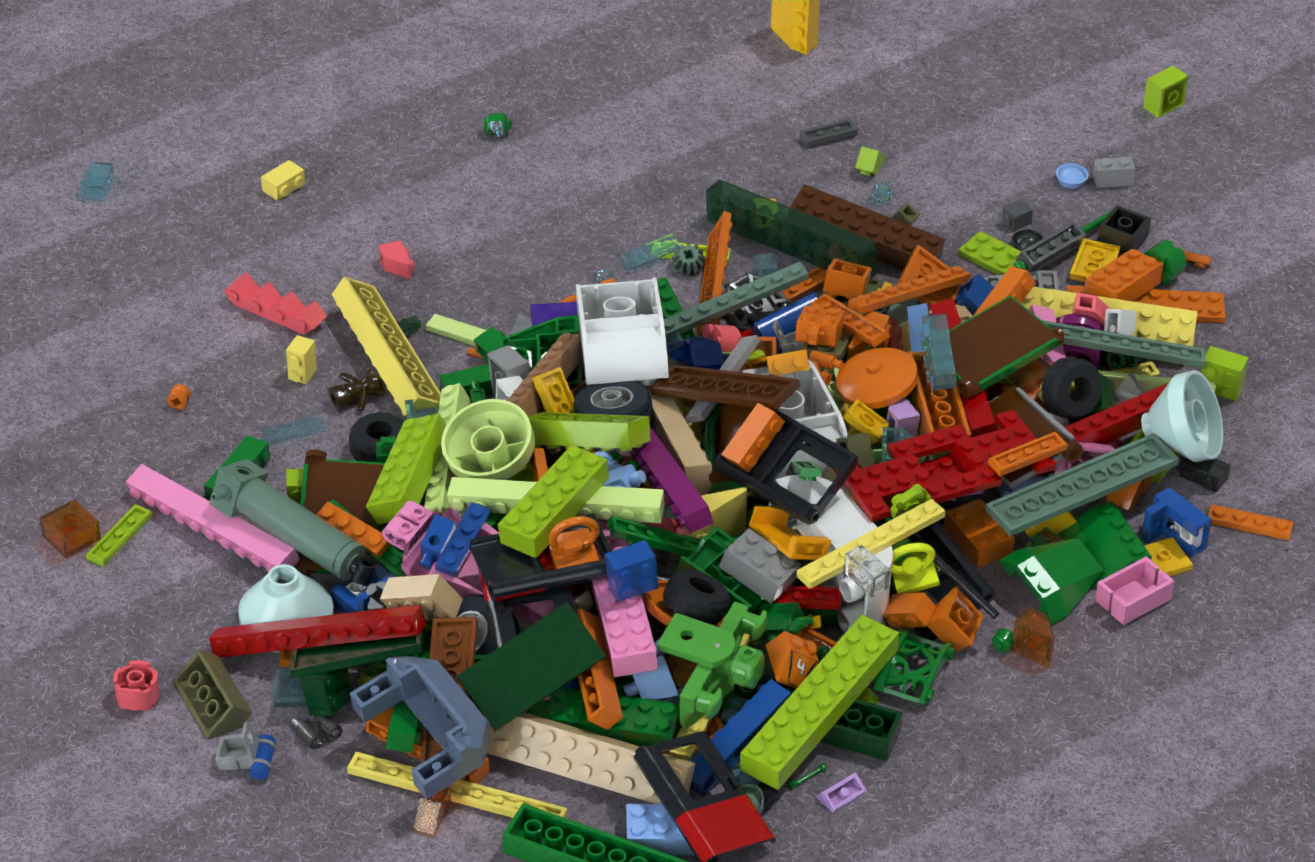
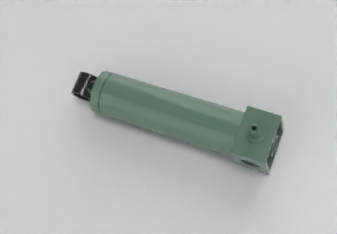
M248 459L219 468L209 502L211 506L229 518L241 514L343 581L352 578L355 583L363 586H369L373 583L378 562L366 556V547L266 483L267 471Z

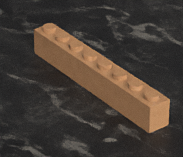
M570 333L560 335L559 339L544 354V357L529 372V375L506 401L520 407L527 417L538 414L543 408V403L535 389L532 378L561 367L567 379L583 359L579 334L571 335Z

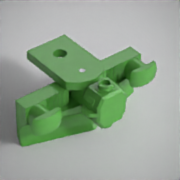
M734 602L720 627L675 613L657 643V650L698 663L680 694V723L684 729L687 730L704 714H706L707 719L717 715L722 706L723 698L734 689V684L751 690L755 688L763 674L764 654L760 650L745 645L740 646L744 633L752 635V640L762 636L767 627V611L763 610L759 616L748 612L749 606ZM690 636L692 637V639L684 640L682 639V637Z

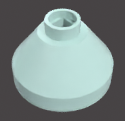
M1197 370L1176 374L1153 403L1149 412L1142 415L1141 423L1144 435L1146 437L1154 433L1170 450L1193 462L1214 459L1220 454L1223 444V422L1214 390L1206 377Z
M285 564L273 567L265 577L253 585L243 595L238 609L240 625L334 615L333 601L326 588L298 572L293 566Z

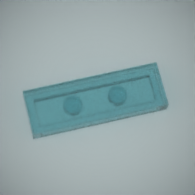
M671 233L620 255V258L627 271L673 253L675 248L679 249L680 245L674 234Z
M317 414L261 429V435L264 441L269 443V446L325 432L326 427L320 415Z

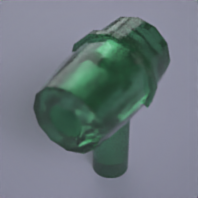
M411 316L400 321L396 320L405 336H409L421 328V321L417 316Z

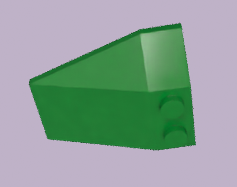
M578 315L556 317L499 339V346L502 348L509 345L517 351L524 359L529 361L530 371H532L544 357V354L559 339L560 335L570 333L571 335L579 334L580 337ZM582 360L566 379L569 386H577L583 382Z
M1079 538L1016 550L999 560V563L1011 578L1019 574L1040 600L1041 604L1037 611L1050 626L1063 620L1071 613L1104 571Z

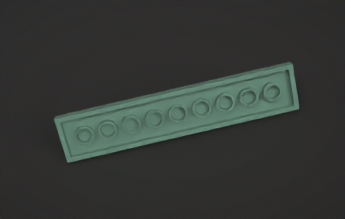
M1153 433L986 504L985 510L1009 536H1012L1178 465L1179 458Z

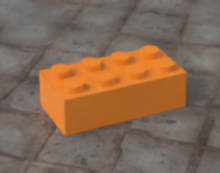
M1131 249L1085 279L1084 294L1133 302L1161 283L1164 263L1138 250Z

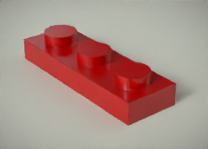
M789 586L775 600V603L798 602L802 609L841 610V593L839 587L815 586L809 589L807 586Z

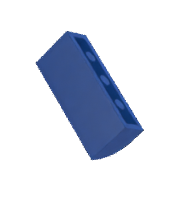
M814 292L755 322L753 332L758 337H776L777 350L780 343L773 329L774 320H778L784 335L795 332L796 322L804 306H809L819 296Z

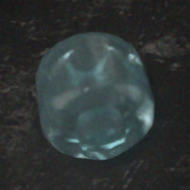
M887 182L874 185L871 193L877 202L881 203L891 200L892 190Z

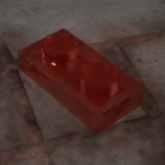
M890 318L889 324L892 327L890 331L891 337L888 338V348L903 351V344L899 341V338L902 337V327L898 325L897 318Z

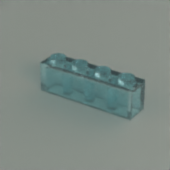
M946 314L922 316V325H918L920 337H924V340H921L922 352H926V355H923L924 367L929 368V370H925L927 383L931 382L932 391L957 388Z

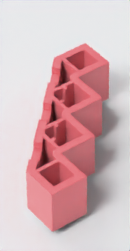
M248 272L237 277L223 290L227 298L234 305L301 334H306L313 330L327 317L316 301L304 306L293 291L281 296L270 282L259 287Z

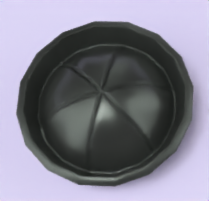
M1030 229L1019 230L1011 237L1013 247L1020 251L1044 238L1039 232Z

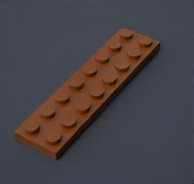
M477 617L435 618L432 624L429 659L438 660L472 701L456 677L475 664ZM424 726L420 764L443 750Z

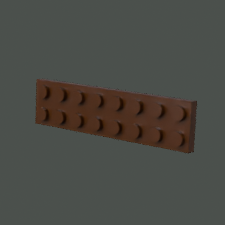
M674 365L668 370L669 378H660L650 387L652 395L663 397L668 396L755 407L759 403L771 410H777L801 385L799 379Z

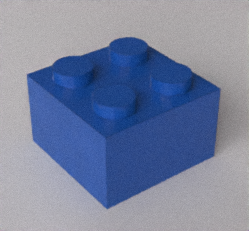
M646 540L605 553L608 586L618 602L659 588L656 556Z

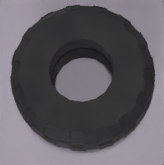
M1076 357L1060 358L1053 363L1045 373L1041 386L1042 399L1047 409L1059 417L1072 420L1081 419L1089 415L1097 406L1102 394V380L1099 371L1091 362ZM1074 381V390L1069 395L1070 385Z
M382 412L370 413L361 417L350 429L349 447L351 455L356 461L377 462L376 442H381V437L395 436L397 438L404 421L391 413Z
M682 569L673 573L663 592L664 603L673 615L678 613L711 625H716L722 621L730 604L728 591L721 582L706 573L693 569Z

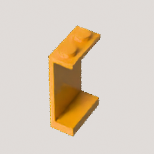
M806 350L771 355L749 361L750 369L768 366L769 374L776 376L810 370Z
M754 507L749 526L790 559L817 560L828 553L831 540L828 537L800 536L787 526L789 513L779 507Z

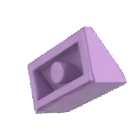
M855 772L817 795L816 798L833 813L866 793L867 789Z

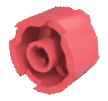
M705 325L701 338L697 342V350L710 355L708 364L723 365L729 356H721V353L732 352L738 344V338H741V334L735 326Z
M136 660L129 661V665L121 669L118 667L115 671L113 681L118 705L123 709L133 711H147L151 709L160 696L157 670L155 671L149 662Z

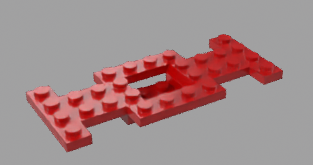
M1010 410L996 414L995 422L1001 428L1000 430L972 438L969 437L959 424L887 444L886 451L893 460L860 468L857 465L844 482V485L869 520L873 522L890 517L891 510L885 501L891 500L897 494H903L915 484H920L936 503L1001 485L1002 478L987 464L988 458L1037 438L1016 411ZM951 449L948 456L918 463V458ZM1050 456L1030 464V466L1038 475L1055 470L1056 462Z

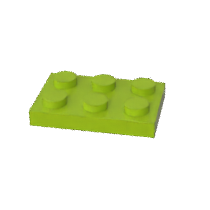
M982 231L978 232L958 249L959 256L997 275L1005 274L1010 266L1014 267L1013 264L1021 252Z

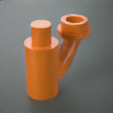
M814 350L809 356V360L815 365L823 382L828 386L832 376L827 371L821 372L819 367L830 370L835 368L841 369L843 361L837 360L836 356Z

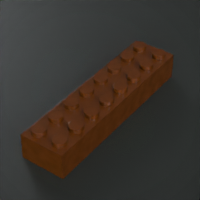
M805 184L789 208L786 223L849 249H854L859 253L869 254L872 258L903 270L917 245H920L933 256L940 259L946 240Z

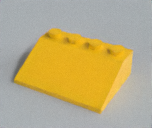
M772 0L771 29L791 49L805 55L818 45L820 0Z

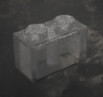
M863 545L845 554L844 573L868 595L874 597L889 588L890 569Z

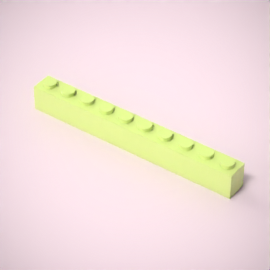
M460 383L448 385L441 391L438 414L441 415L446 425L456 413L471 404L470 398ZM443 452L428 483L424 506L432 512L438 507V512L442 514L449 508L447 493L452 477H457L450 470Z
M452 477L447 493L448 505L456 511H466L470 503L473 502L491 509V513L508 514L537 482ZM602 486L574 517L595 514L599 520H608L612 515L634 522L661 523L665 507L664 490Z

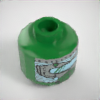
M490 113L484 119V131L490 137H505L508 131L512 129V121L508 119L505 113Z

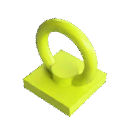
M911 543L893 550L891 573L898 594L914 593L940 585L933 562L935 559L933 547L925 543ZM910 553L897 564L894 562L898 557Z

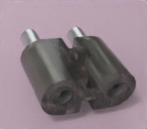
M313 716V722L310 719L301 722L298 718H293L291 721L296 727V734L311 749L323 746L324 740H327L329 743L336 740L343 731L342 727L331 716Z

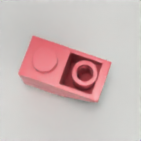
M401 240L379 245V260L384 271L408 279L412 278V271L415 270L413 259H409L407 247L404 248Z
M1077 292L1072 314L1092 317L1104 327L1105 311L1110 308L1095 295Z

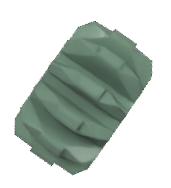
M688 242L687 246L681 244L679 249L675 248L672 261L674 268L679 269L680 274L686 271L689 276L690 272L697 274L698 269L702 270L705 256L703 255V250L698 249L697 244L691 246Z

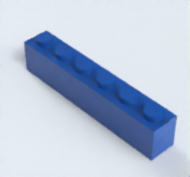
M772 679L763 684L754 697L747 700L743 708L736 715L731 716L727 724L721 730H718L711 739L730 769L740 760L741 751L791 696L789 691ZM698 750L697 754L690 760V762L696 763L690 787L701 796H704L719 780L700 750Z

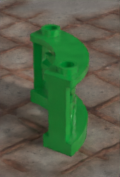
M904 627L898 631V651L878 673L873 689L927 705L933 699L935 681L948 660H952L955 648L952 647V642H947L944 645L913 635L911 629ZM922 653L928 664L909 672L908 663L901 656L908 657ZM901 666L904 673L901 674V669H895V667ZM911 682V689L914 693L916 686L921 685L923 687L919 698L906 694L907 683ZM902 685V692L887 688V686Z

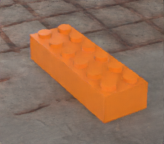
M908 351L918 369V381L910 392V397L914 409L919 412L921 417L919 423L921 435L960 424L971 438V432L955 378L926 353ZM951 449L938 453H950Z

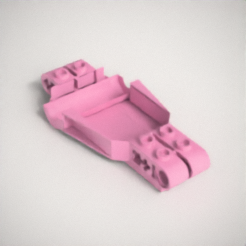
M413 501L406 502L396 516L382 530V535L387 542L404 551L403 563L401 564L404 573L407 576L440 574L462 598L469 595H484L478 566L471 550L455 577L435 570V562L430 570L419 565L422 558L420 545L434 515L438 514L454 521L456 529L462 519L458 516L457 511L449 507L442 514L438 512V507L432 512ZM486 523L478 538L499 534V532ZM553 600L510 605V609L515 616L534 625L555 611Z

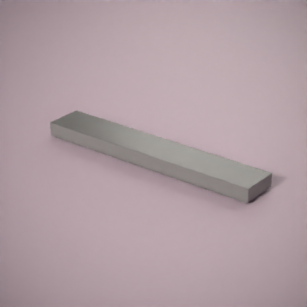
M753 335L741 338L719 370L739 372L759 344V337ZM697 400L685 418L689 423L705 421L717 402Z

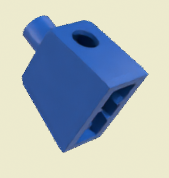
M438 514L434 515L420 545L422 556L419 562L420 566L430 570L434 562L438 561L455 531L454 521Z

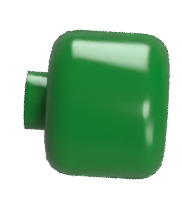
M1006 628L999 629L992 638L994 648L1003 653L1009 652L1016 643V636Z

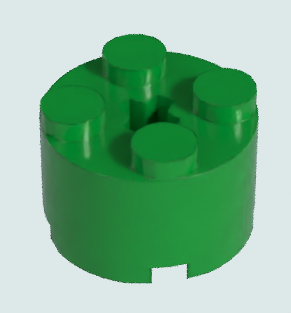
M1168 240L1160 241L1144 253L1164 263L1162 281L1159 285H1166L1184 272L1183 270L1187 264L1182 249L1180 247L1176 248L1172 245L1173 242Z

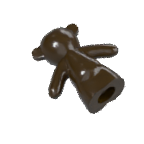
M372 369L367 370V374L361 380L350 374L340 373L339 377L341 380L348 383L328 389L329 397L338 412L349 404L355 403L358 399V411H363L367 395H385L382 379Z

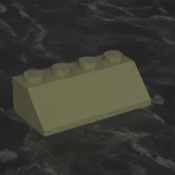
M199 649L173 680L207 739L240 728L252 714L251 709L220 658L215 654Z

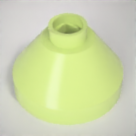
M487 399L464 407L451 418L443 432L441 447L450 470L457 477L507 480L517 474L528 463L534 451L535 435L529 418L520 407L505 400Z

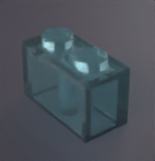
M90 162L88 169L84 171L83 180L79 183V191L82 192L83 199L105 201L114 180L112 163Z

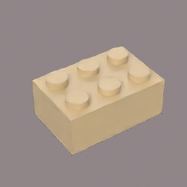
M440 574L390 577L386 582L380 600L386 605V608L421 605L425 623L433 622L435 618H456L463 598Z

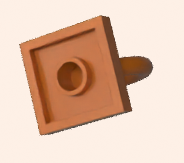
M576 516L565 519L553 527L548 536V549L555 569L599 560L594 542L598 538L600 531L599 525L595 520L585 516ZM575 525H585L589 527L585 529L561 533L563 530Z

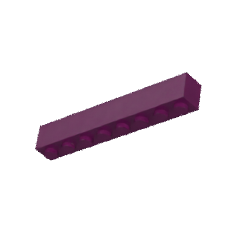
M651 428V441L644 443L643 447L632 448V451H630L632 458L636 459L639 468L643 469L646 477L650 479L652 486L656 487V489L664 490L665 504L671 508L674 517L678 518L682 528L686 527L690 533H693L713 524L714 522L707 503Z

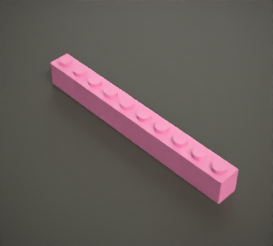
M143 464L126 481L130 489L129 493L134 498L143 499L150 507L155 506L159 508L166 516L170 514L180 524L186 523L193 531L204 533L209 540L218 541L225 549L234 550L241 558L246 557L250 559L257 567L263 566L268 572L277 565L285 564L294 567L300 560L292 546L237 516L229 518L209 504L210 501Z

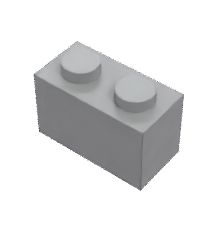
M1132 157L1095 159L1093 179L1096 188L1133 186L1135 166Z

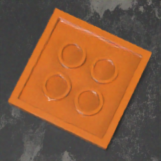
M917 245L897 285L902 282L912 281L914 278L919 279L927 274H935L941 270L951 268L920 245ZM963 283L915 298L923 304L927 303L928 308L931 309L930 305L951 298L955 301Z

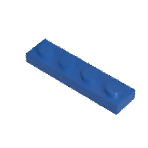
M473 502L470 503L436 562L435 570L452 577L457 575L471 550L470 540L478 538L491 515V509Z

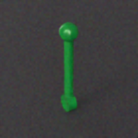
M820 764L816 770L801 779L791 781L789 788L794 790L799 784L817 773L825 772L827 769L826 765Z

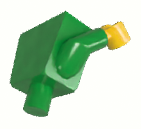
M798 602L760 604L759 616L763 610L767 611L768 615L767 627L761 636L765 645L784 631L797 635L807 626L811 629L821 627L820 615L813 617V615L808 614L805 616Z

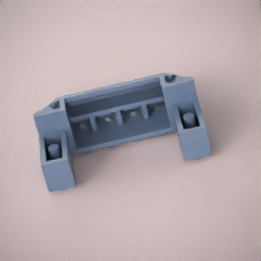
M408 656L388 658L386 660L387 671L350 693L352 706L366 723L403 700L443 749L441 752L411 770L414 785L427 800L484 765L490 739L488 729L490 724L438 660Z

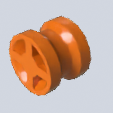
M181 384L174 385L167 398L168 405L174 409H184L191 396L190 389Z

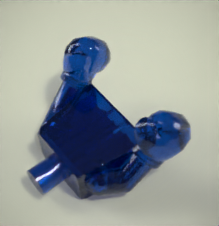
M688 336L687 340L672 341L666 347L667 354L671 359L685 361L686 366L719 370L730 355L722 353L721 344L718 341L709 340L703 336Z

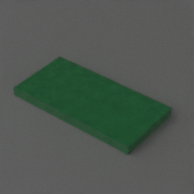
M567 602L457 675L456 678L482 715L486 717L491 728L496 732L605 659L606 655Z
M424 628L419 635L293 649L289 668L290 677L293 679L386 660L388 658L420 653L423 649Z

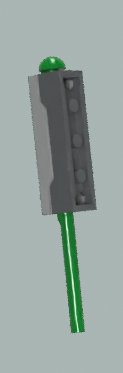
M1111 211L1082 228L1072 221L1022 250L1013 264L1014 267L1027 270L1030 273L1050 265L1078 248L1086 233L1100 226Z

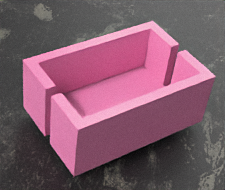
M1146 556L1097 583L1095 601L1105 610H1111V615L1122 625H1125L1170 601L1175 581L1163 570L1159 571V567Z

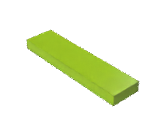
M135 504L86 554V560L104 567L153 516L152 511Z

